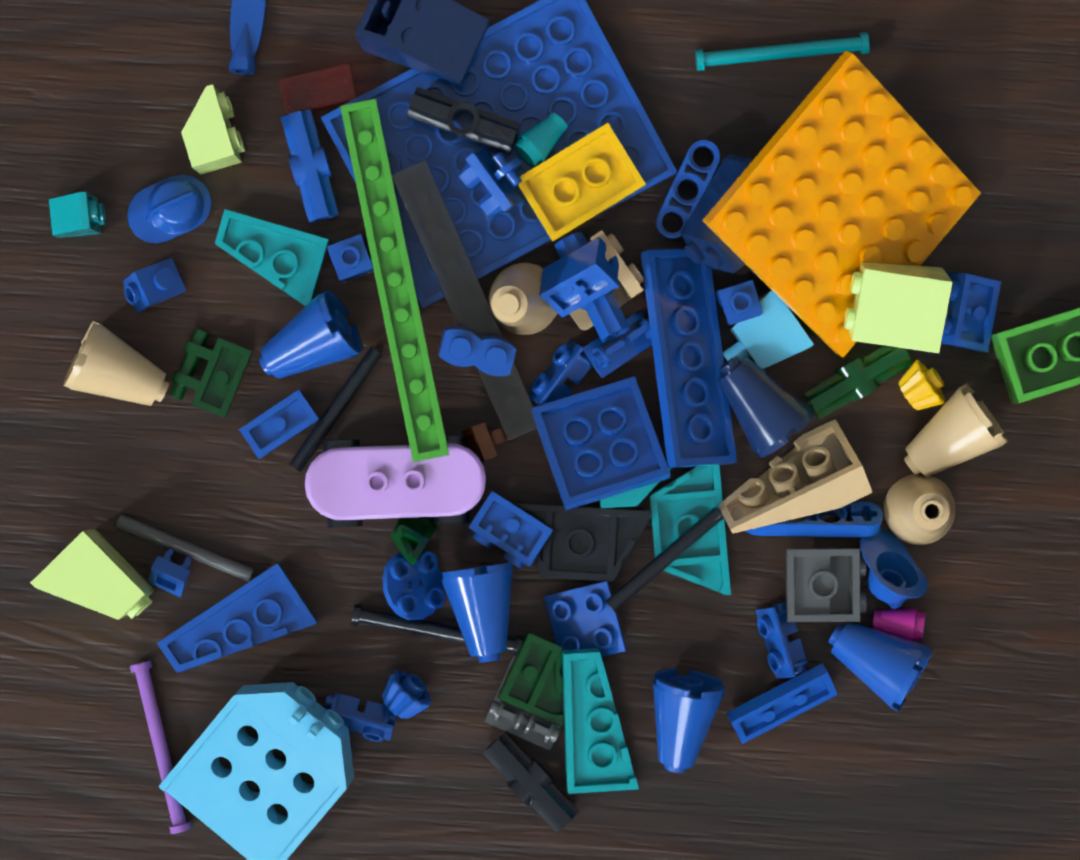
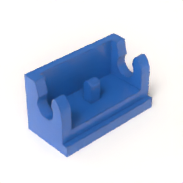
M598 237L543 268L539 296L563 318L619 287L620 281L617 279L619 270L618 259L614 256L607 261L605 257L606 243Z

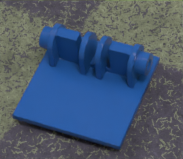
M599 581L588 586L544 596L556 644H559L562 650L598 648L601 657L627 651L617 611L613 612L605 602L612 596L608 581Z

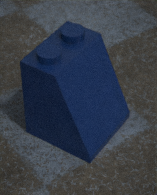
M728 154L724 157L680 233L687 244L685 251L693 262L732 274L746 265L702 220L753 159Z

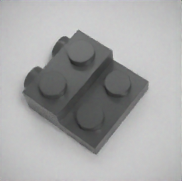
M786 549V621L860 622V613H866L867 608L866 592L860 591V577L866 576V562L863 556L860 555V549Z

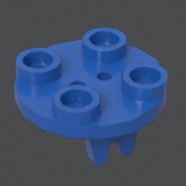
M399 551L393 554L386 563L383 573V592L388 605L400 617L406 620H421L433 614L436 608L443 606L445 593L436 555L430 551H423L413 566L408 563Z

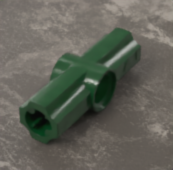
M883 345L867 356L861 355L837 369L835 375L809 388L803 394L812 411L820 420L850 401L856 402L881 387L880 384L896 376L913 365L905 348Z

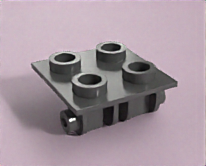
M513 656L484 722L550 751L559 735L561 726L497 697L515 659ZM562 693V713L564 714V702Z

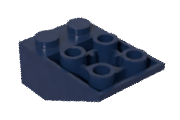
M370 0L355 31V35L363 51L462 85L490 21L453 0Z

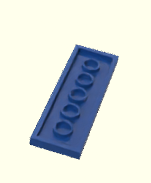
M685 249L646 250L640 254L668 468L735 463L737 458L730 405L718 380L723 374L719 369L724 364L712 268L693 262Z

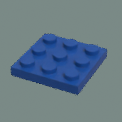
M635 376L531 408L532 416L565 510L670 478V471Z

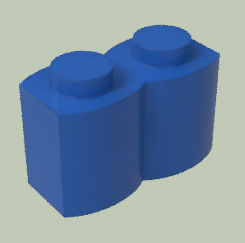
M458 325L444 327L438 347V354L444 361L460 367L475 365L482 372L493 376L510 375L517 351L515 346L503 337L497 335L479 336L473 330Z

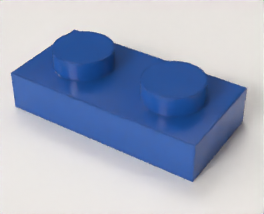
M299 389L240 428L239 431L258 459H262L319 421L320 418Z

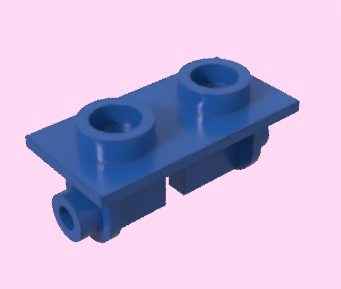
M641 310L626 319L630 330L624 335L602 343L600 337L583 347V352L601 379L652 345L649 317L646 318Z
M570 339L566 344L561 345L555 351L552 357L553 362L547 370L539 374L532 382L531 391L527 397L538 405L569 397L573 390L564 384L565 380L569 378L578 385L593 366L583 352L584 348Z
M786 602L774 604L769 608L755 610L758 617L757 628L765 640L768 650V664L775 673L776 679L795 677L796 674L807 671L805 664L808 661L801 639L788 641L787 635L798 632L795 622L786 621Z
M335 693V696L327 695L325 710L330 709L336 712L343 719L344 725L349 731L360 733L365 739L381 742L383 739L391 741L393 725H395L397 716L388 710L386 705L367 701L363 713L357 711L360 703L359 698Z

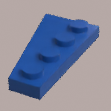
M277 563L157 644L176 673L319 622L280 563Z

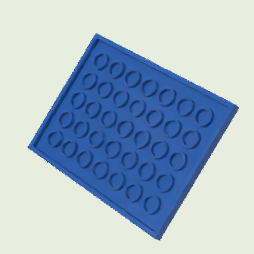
M539 0L487 28L462 85L412 68L345 104L371 99L377 100L417 299L423 309L552 240L518 185L516 188L525 200L505 212L502 210L489 217L479 203V200L489 193L483 182L469 189L458 176L468 163L466 158L473 152H478L487 147L493 157L501 152L508 162L518 157L522 164L514 171L519 177L543 162L539 161L535 166L529 164L520 156L514 145L510 154L469 139L458 138L452 133L408 118L409 105L417 87L458 102L470 103L475 108L520 123L514 145L519 141V135L546 119L553 112L558 114L565 121L568 128L562 133L546 160L606 123H609L646 183V186L604 212L678 173L586 0ZM339 107L322 116L321 119L355 181L341 108ZM464 111L456 114L453 119L455 127L463 130L471 127L474 122V117Z

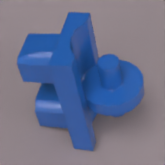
M487 147L478 152H473L466 158L468 163L458 176L469 189L476 187L481 182L486 186L489 193L479 200V203L487 216L490 217L502 210L505 212L525 200L516 188L522 182L514 171L522 164L518 157L508 162L501 152L493 157Z

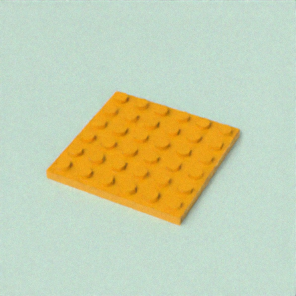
M845 51L702 221L837 355L844 358L857 342L851 340L848 333L849 329H844V320L847 307L853 308L855 294L850 293L853 272L860 271L861 262L921 266L981 192L853 53Z

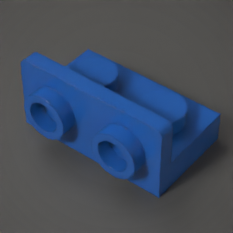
M947 272V275L952 280V288L941 344L979 352H988L1001 281L968 273Z
M491 491L468 527L475 531L473 539L489 549L492 548L493 544L506 551L503 558L518 568H522L524 564L529 567L534 564L536 557L554 531L494 491Z

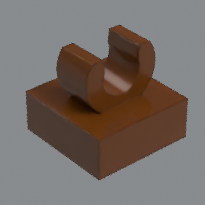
M485 422L461 431L463 436L467 435V448L475 453L481 462L496 457L497 453L494 446L508 441L503 427L488 432Z

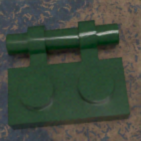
M196 328L192 340H187L184 351H186V355L179 372L176 370L171 380L174 384L169 395L183 401L187 388L196 391L191 405L227 418L253 351L219 337L213 350L205 348L209 333ZM200 357L209 361L201 381L192 377Z

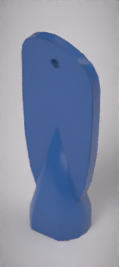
M232 0L230 46L233 56L229 63V72L233 74H255V56L262 38L267 0Z

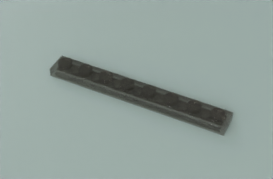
M423 160L391 174L457 325L469 328L479 336L497 335L502 337L426 161ZM514 362L511 373L507 376L489 375L477 368L508 441L537 429L532 416L531 408H533V405Z

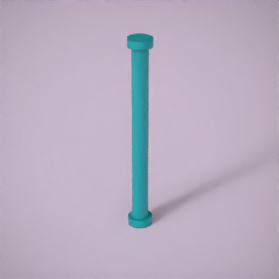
M863 32L859 33V37L711 52L695 49V61L697 71H704L707 66L844 53L845 51H860L861 54H869L870 44L868 33Z

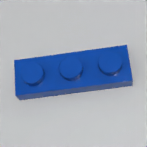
M823 663L758 697L741 704L726 714L739 740L744 744L838 694Z

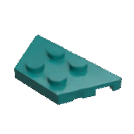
M720 465L696 466L649 495L655 558L713 507L720 511L718 505L723 501ZM724 518L663 571L721 594L731 595Z

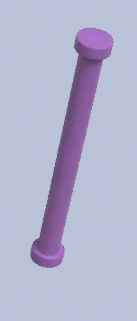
M149 660L130 665L131 673L135 672L161 781L163 782L173 770V765L149 668H152V663ZM164 791L172 825L169 826L170 833L176 834L192 829L190 821H186L182 804Z

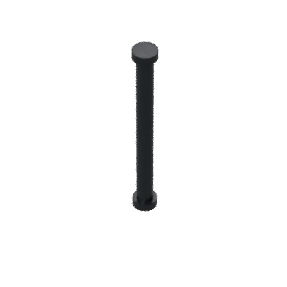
M359 604L354 606L351 625L358 626L359 623L465 643L459 627L423 620H406L397 615L362 609V605ZM518 635L517 639L508 637L507 652L514 653L515 657L525 636Z

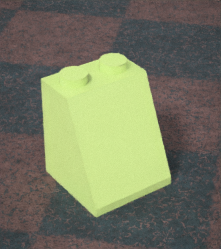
M861 262L860 271L853 272L850 293L855 294L853 308L847 307L844 329H849L848 333L852 341L939 353L952 280L945 270L939 267Z
M96 529L82 531L30 582L39 590L117 620L127 616L132 619L140 615L153 602L149 596L155 591Z

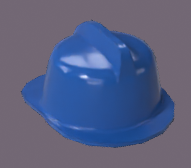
M182 174L164 179L144 188L134 196L129 204L127 213L129 227L138 238L145 242L158 244L174 239L196 229L205 222L210 214L212 204L210 193L204 183L193 176Z
M881 529L873 537L860 539V551L869 567L867 585L876 598L887 603L892 609H897L909 598H919L925 594L928 588L927 578L897 537Z

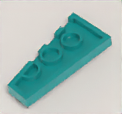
M599 649L562 650L567 793L638 790V783Z

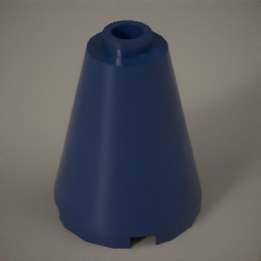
M734 356L720 367L719 370L723 373L718 378L720 385L753 452L758 457L764 458L789 442L788 437L796 430L798 433L802 431L815 416L809 405L748 357L739 360L737 356Z

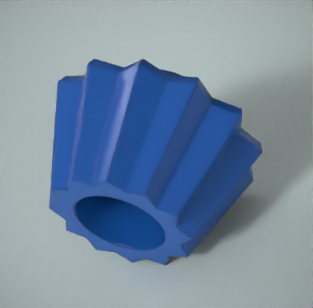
M398 670L393 671L382 695L383 703L387 706L388 710L401 719L411 718L429 708V704L432 703L425 683L416 675L407 674L404 670L402 672Z

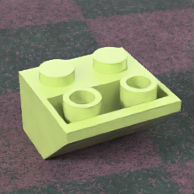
M213 84L205 87L181 132L191 166L201 175L242 163L240 153L245 152L240 132L235 127H231L229 119L235 117L229 96L226 97L225 92L220 93Z

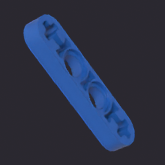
M854 501L839 509L802 517L803 520L800 522L784 521L746 530V532L757 536L868 538L877 535L881 531L883 512L878 505L872 502ZM824 515H833L837 517L839 521L836 523H827L823 521L821 517ZM846 517H850V522L846 521Z

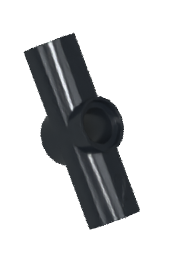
M419 87L416 88L413 94L407 117L447 131L458 138L469 139L508 154L511 152L520 127V123L475 108L470 103L458 102ZM463 111L470 113L474 117L472 126L464 130L455 127L453 124L455 115Z
M506 731L483 751L486 759L508 780L507 784L511 790L527 806L531 805L556 833L579 813V810L569 798L554 784V779L535 758L531 759Z

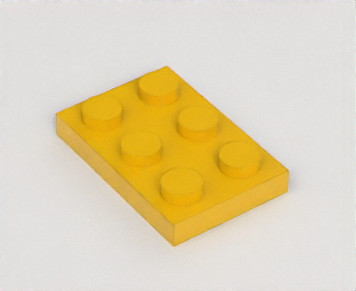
M606 123L521 175L520 179L522 182L518 184V187L552 242H555L646 186V183L609 123Z

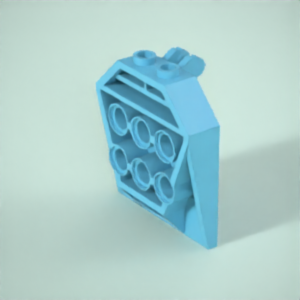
M294 682L243 685L158 787L170 794L247 860H287L354 779L349 729L344 725L343 719L336 712L330 709L325 710L316 702V698L310 690L303 686L298 687ZM245 726L255 728L258 738L250 737L245 731ZM272 750H281L286 756V761L276 759ZM219 757L228 759L231 762L232 769L224 768L219 762ZM300 773L310 774L314 779V784L305 783L301 779ZM250 780L257 783L260 792L250 790L246 781ZM274 804L283 805L287 809L288 815L279 814L275 810Z

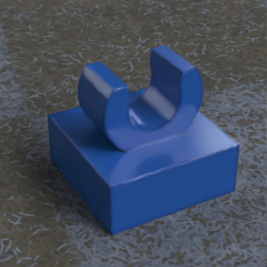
M169 549L164 554V558L157 556L151 567L148 583L181 597L187 587L191 571L189 570L191 558L187 556L182 565H177L171 562L174 550Z

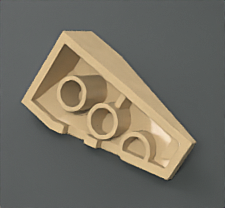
M836 419L801 435L794 441L795 447L782 458L776 456L769 462L770 468L758 478H750L718 505L732 534L839 509L873 493L863 466Z

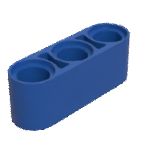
M700 140L690 147L655 220V230L665 240H677L682 237L680 234L705 192L718 166L720 152L711 141ZM698 149L709 151L712 156L711 165L708 167L696 165L693 160L694 151ZM688 181L695 185L697 195L694 199L685 200L679 196L677 188L681 182ZM675 214L680 218L682 226L678 232L670 233L663 228L662 219L665 215Z

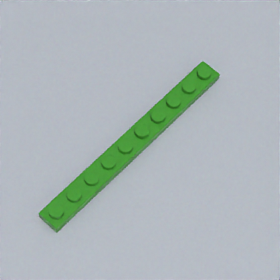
M371 99L342 105L340 108L412 460L415 463L449 456L377 100Z

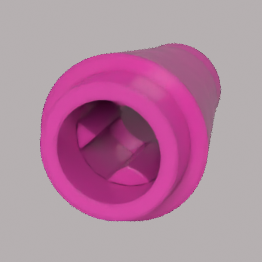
M917 608L875 610L872 629L911 641H923L926 612H919Z

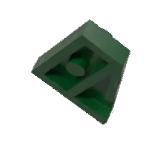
M527 631L497 697L500 700L562 726L564 723V714L562 713L563 678L561 677L562 647Z

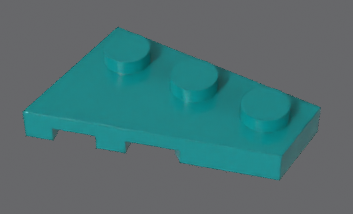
M224 209L215 244L298 302L307 306L313 300L330 240Z

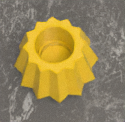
M916 360L898 383L904 397L916 410L944 404L945 397L941 390L944 383L940 375L933 367L927 369L923 362L921 363L919 360Z

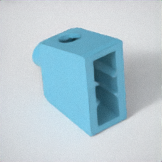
M771 290L759 301L763 311L761 316L736 323L730 329L738 342L723 352V358L727 362L734 356H737L739 360L748 357L760 368L765 369L810 348L814 344L788 306Z

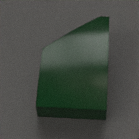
M426 517L400 518L390 536L404 558L414 566L438 524H434L432 520Z

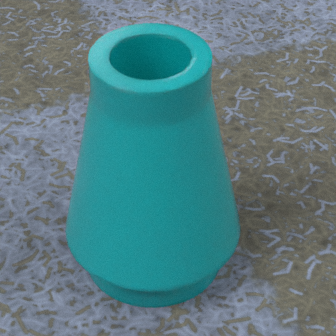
M553 112L546 119L519 135V141L514 145L515 149L525 161L535 166L539 161L544 162L568 126L558 114Z

